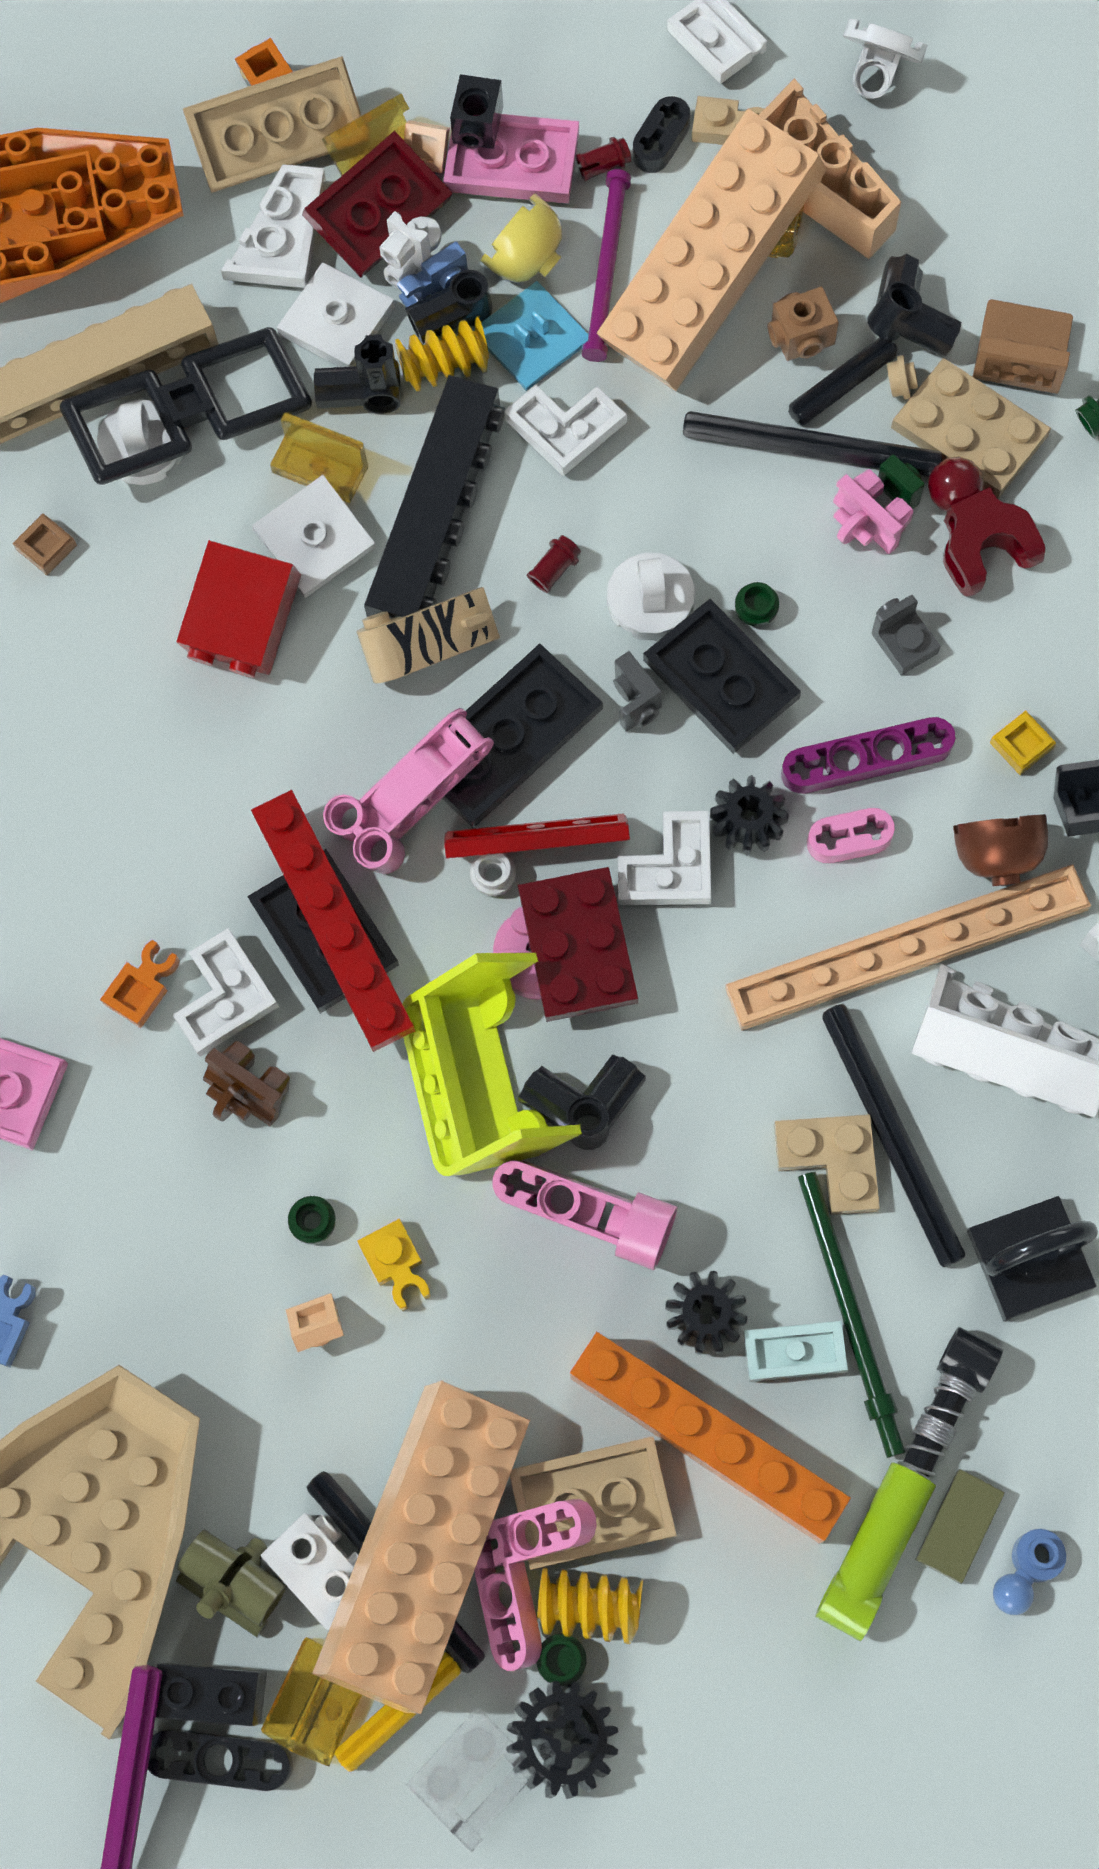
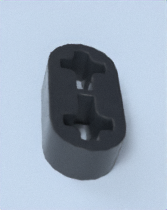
M668 96L660 99L654 105L633 140V162L637 168L644 172L653 173L667 166L690 127V107L686 101L679 97ZM673 114L677 115L678 119L673 118L667 128H665L664 118L669 119ZM659 141L658 151L653 150L650 155L644 153V149H652L655 142Z

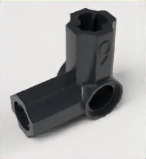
M907 253L899 257L891 256L884 266L876 305L867 317L870 329L882 339L895 341L901 336L940 356H946L960 333L962 322L922 303L919 291L923 271L919 267V259Z
M381 334L365 335L364 340L360 344L355 345L356 366L315 368L314 391L317 409L362 406L369 412L384 414L393 412L400 407L399 363L395 360L392 343L386 342Z
M612 1054L584 1093H582L541 1066L524 1083V1087L518 1096V1101L530 1110L538 1111L546 1121L554 1126L575 1125L576 1121L585 1115L597 1117L601 1122L595 1129H581L582 1134L570 1140L576 1147L583 1150H593L606 1142L610 1128L644 1084L646 1076L636 1065L624 1057Z

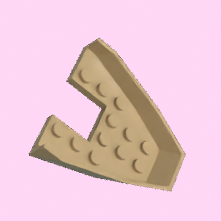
M120 1365L22 1422L0 1440V1565L16 1541H18L93 1592V1595L40 1673L36 1682L102 1727L101 1735L109 1740L122 1737L132 1670L135 1666L147 1665L184 1534L200 1422L198 1416Z

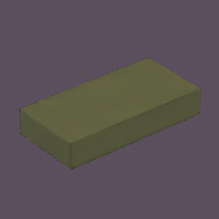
M958 1469L915 1560L962 1584L1005 1492Z

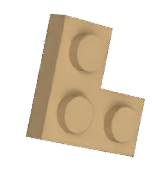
M870 1115L775 1121L774 1131L778 1171L826 1168L830 1215L879 1211Z

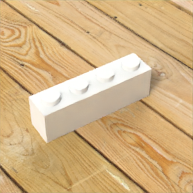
M943 964L940 965L911 1054L920 1056L926 1062L935 1066L945 1065L963 1071L975 1080L981 1082L991 1081L1006 1086L1021 1096L1027 1098L1037 1097L1057 1104L1069 1113H1083L1095 1118L1099 1109L1098 1038L1062 1021L1056 1022L1053 1026L1049 1025L1036 1012L1037 1009L1021 1001L1018 1005L1014 1006L1003 1003L992 997L993 988L979 981H976L972 988L953 979L956 970Z

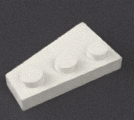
M284 164L281 166L259 204L260 211L250 228H245L239 238L240 245L231 260L227 259L221 269L223 280L305 288L308 283L317 231L302 216V213L308 204L324 192L326 181L324 168Z

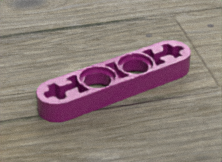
M929 717L797 748L790 751L785 757L781 769V779L785 787L790 791L806 794L938 763L950 755L956 739L955 730L945 719ZM928 732H934L936 738L944 737L940 748H934L931 742L921 743L917 745L916 755L911 754L912 747L909 735L913 737L912 744L925 741ZM885 740L895 741L901 746L903 755L896 760H886L879 755L877 746ZM844 750L853 752L859 760V765L851 771L839 769L833 761L836 753ZM820 756H825L827 776L823 775V767L812 769L806 780H802L799 773L791 774L795 770L796 763L802 762L806 769L818 767L821 759Z

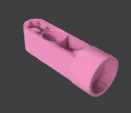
M509 1161L502 1164L495 1171L492 1180L493 1190L501 1201L617 1245L615 1256L651 1270L656 1269L661 1259L678 1209L677 1206L640 1192L631 1201L527 1161ZM523 1171L522 1180L532 1185H542V1177L546 1178V1182L538 1193L530 1190H518L513 1194L514 1185L507 1182L508 1176L516 1175ZM560 1185L569 1188L574 1197L573 1206L566 1213L556 1211L551 1204V1194ZM536 1197H537V1204H535V1203L533 1202ZM607 1202L615 1205L610 1214L606 1229L603 1230L598 1227Z

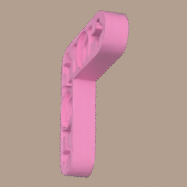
M581 1499L554 1502L495 1519L491 1524L474 1572L491 1652L496 1663L506 1671H516L531 1667L536 1664L542 1651L541 1636L524 1561L582 1546L590 1542L595 1535L597 1527L596 1516L592 1507ZM573 1517L575 1527L557 1532L555 1522H561ZM529 1520L535 1523L539 1531V1541L535 1548L530 1546L525 1537V1528ZM497 1539L498 1548L492 1550L491 1541ZM504 1566L505 1571L496 1573L495 1567ZM502 1581L508 1584L512 1592V1602L509 1608L504 1607L499 1599L498 1591ZM515 1617L516 1623L507 1625L506 1619ZM518 1640L520 1650L515 1652L513 1641Z

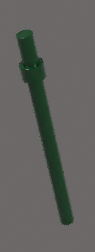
M816 1172L803 1174L798 1177L799 1184L868 1400L864 1401L869 1420L876 1423L887 1458L904 1454L906 1452L894 1414L898 1413L892 1393L887 1394L817 1174Z

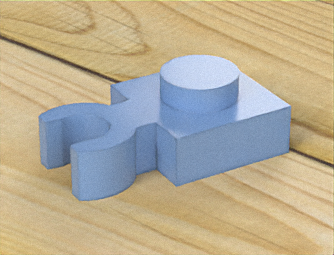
M454 242L421 263L422 271L417 274H410L397 283V287L402 292L399 295V299L408 307L425 299L429 294L433 295L449 287L455 275L461 271L468 270L465 251L457 242Z
M2 1275L0 1277V1364L11 1368L30 1322L19 1318L18 1315L20 1310L27 1308L33 1302L36 1288L26 1283L22 1294L12 1299L9 1296V1288L12 1285L13 1279Z

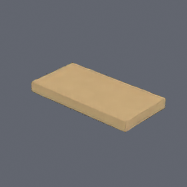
M343 56L182 109L211 193L277 172L283 164L298 165L370 141Z

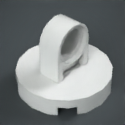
M848 19L843 37L863 46L853 74L854 89L863 98L875 99L888 91L900 59L922 63L928 47L925 43L918 42L912 48L910 47L913 40L912 37L869 23L868 28L864 27L863 30H859L860 21ZM870 66L879 68L884 76L882 87L875 92L866 91L860 82L863 70Z
M140 399L120 404V406L109 412L101 423L97 436L98 449L106 465L171 441L152 402ZM183 456L121 478L120 480L128 484L137 485L159 482L167 477L165 472L170 470L175 463L179 465Z
M642 553L629 557L615 568L608 582L607 607L612 621L618 627L620 624L623 629L632 632V637L639 640L657 641L692 614L694 611L695 586L689 571L678 560L662 553Z

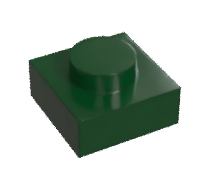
M894 454L891 455L880 465L878 477L884 484L883 492L892 501L897 497L902 498L914 509L920 503L925 483L915 467L909 463H902Z

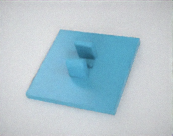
M538 281L534 282L481 322L488 351L526 391L581 350L583 344L588 342V333Z

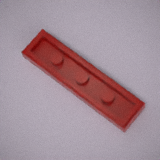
M622 813L447 831L444 838V847L447 859L630 840L627 817Z

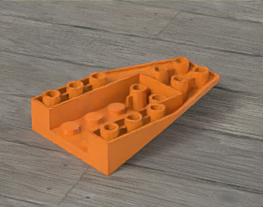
M38 127L0 135V303L61 279L184 216L169 139Z

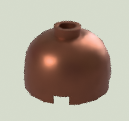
M1046 814L1019 816V819L999 818L953 825L955 846L960 861L975 876L992 877V886L1021 883L1020 874L1034 870L1043 861L1048 848Z

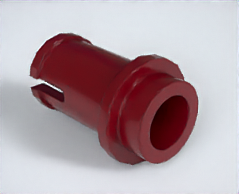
M611 137L608 144L575 155L577 164L581 165L578 169L584 181L617 167L620 170H624L626 168L625 165L632 162L631 153L624 138L617 140L615 137Z
M564 535L549 542L551 548L536 566L527 573V578L531 583L544 593L550 591L551 587L570 565L576 566L579 562L577 557L581 553L580 548Z

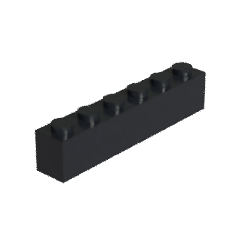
M452 375L448 376L366 598L364 608L367 617L381 612H388L390 618L404 617L437 603L433 596L437 585L443 586L447 580L451 564L447 557L451 546L458 547L463 535L464 521L461 519L465 507L472 508L477 496L478 483L475 480L479 469L485 471L490 460L492 445L489 444L492 432L499 433L504 421L505 407L500 406L499 388Z

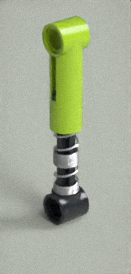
M959 1326L957 1327L937 1366L941 1377L937 1381L939 1386L933 1388L935 1397L931 1405L924 1407L925 1414H921L919 1421H917L918 1424H916L914 1431H912L915 1438L912 1444L905 1446L907 1454L904 1460L897 1463L891 1462L839 1571L834 1575L819 1604L815 1617L858 1641H862L877 1614L883 1599V1593L936 1488V1485L929 1478L936 1475L933 1471L939 1456H945L942 1450L949 1449L948 1446L952 1442L951 1439H954L953 1436L957 1432L954 1426L958 1417H964L961 1411L965 1403L972 1402L973 1395L976 1392L982 1393L988 1385L1001 1359L1003 1349Z

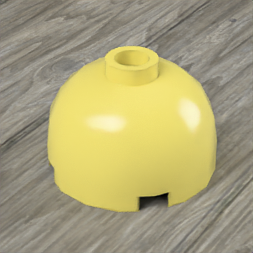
M536 193L530 197V202L535 206L530 211L522 206L491 245L494 246L493 248L497 252L492 259L485 253L480 260L492 272L505 280L513 282L528 281L538 272L546 277L561 259V256L555 252L562 240L561 223L553 209Z

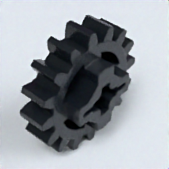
M553 1681L547 1685V1696L537 1687L528 1693L532 1705L522 1701L514 1708L522 1720L512 1721L507 1725L506 1730L517 1735V1741L507 1746L506 1751L512 1754L519 1753L521 1761L513 1768L515 1774L528 1770L531 1776L528 1779L527 1787L531 1790L541 1783L546 1784L545 1797L547 1798L555 1797L560 1787H562L566 1799L578 1796V1784L586 1792L593 1790L597 1787L593 1774L603 1778L611 1772L603 1759L612 1758L618 1754L617 1748L607 1744V1738L618 1733V1727L605 1726L603 1720L611 1712L610 1707H603L599 1710L595 1708L593 1704L598 1693L594 1690L584 1697L579 1696L578 1682H572L567 1686L565 1692L562 1693L559 1682ZM558 1705L557 1710L553 1713L551 1722L535 1720L544 1708ZM581 1716H583L587 1721L588 1725L590 1726L591 1732L588 1731L586 1725L581 1719ZM561 1729L564 1730L563 1738L571 1741L572 1744L564 1750H561V1741L552 1735ZM533 1747H536L542 1757L543 1765L536 1757ZM574 1758L589 1759L584 1768L578 1773L567 1775L568 1770L572 1767Z

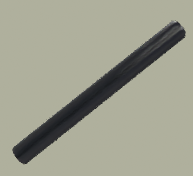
M693 411L686 413L683 423V435L688 438L880 468V465L894 454L902 463L911 464L920 475L930 476L934 467L942 462V453L937 450Z
M839 1004L827 1009L822 1015L825 1026L868 1115H870L871 1122L939 1264L942 1267H949L962 1261L965 1257V1251L847 1007L844 1004Z

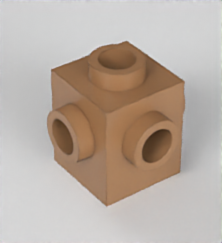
M821 286L801 294L798 292L787 294L778 302L773 303L772 320L767 324V329L773 346L775 348L781 347L786 360L790 361L798 357H813L821 352L822 349L835 345L839 322Z

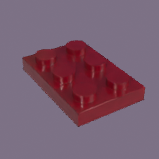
M394 130L304 208L302 216L353 271L362 278L383 259L380 255L379 247L389 237L387 219L394 211L401 215L406 225L417 217L430 218L450 201L453 193Z
M609 867L518 885L531 953H536L538 960L534 964L546 1022L638 1004V994Z

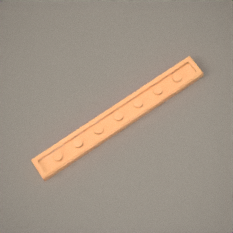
M1072 864L1019 884L728 983L725 989L741 1031L1083 913L1089 910L1091 904Z

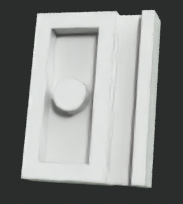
M694 0L667 20V31L719 84L752 62V57L756 54L766 52L767 40L727 0Z

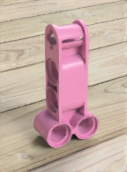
M459 708L448 714L360 800L343 794L335 796L326 804L323 812L326 827L334 834L354 842L353 854L357 862L362 866L380 874L393 873L399 869L405 857L404 846L399 839L481 762L494 745L493 740L489 737L484 738L466 719L467 713L464 709ZM456 731H458L468 741V743L471 745L470 748L456 734ZM356 808L358 815L356 822L350 828L344 829L342 826L343 815L347 810ZM385 840L387 843L386 855L381 860L373 862L371 857L373 846L377 842Z

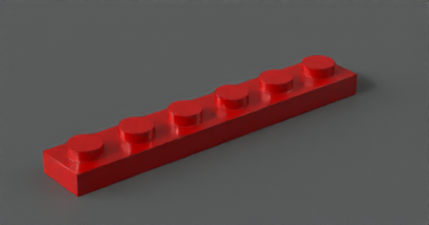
M290 790L251 809L372 1051L375 1052L415 1032L406 1010L294 792Z

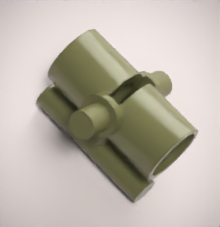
M204 1529L187 1548L177 1567L180 1573L176 1582L201 1599L196 1608L202 1617L210 1619L219 1611L256 1638L268 1624L267 1619L273 1613L287 1589V1585L260 1567V1559L262 1558L260 1555L267 1547L258 1538L251 1539L246 1547H239L237 1550H234Z

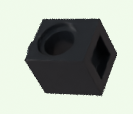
M460 74L450 115L453 143L462 144L468 148L483 147L494 149L503 111L502 80Z

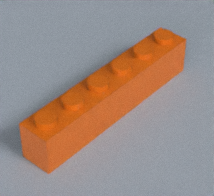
M597 1331L570 1371L571 1380L819 1544L826 1540L851 1497Z

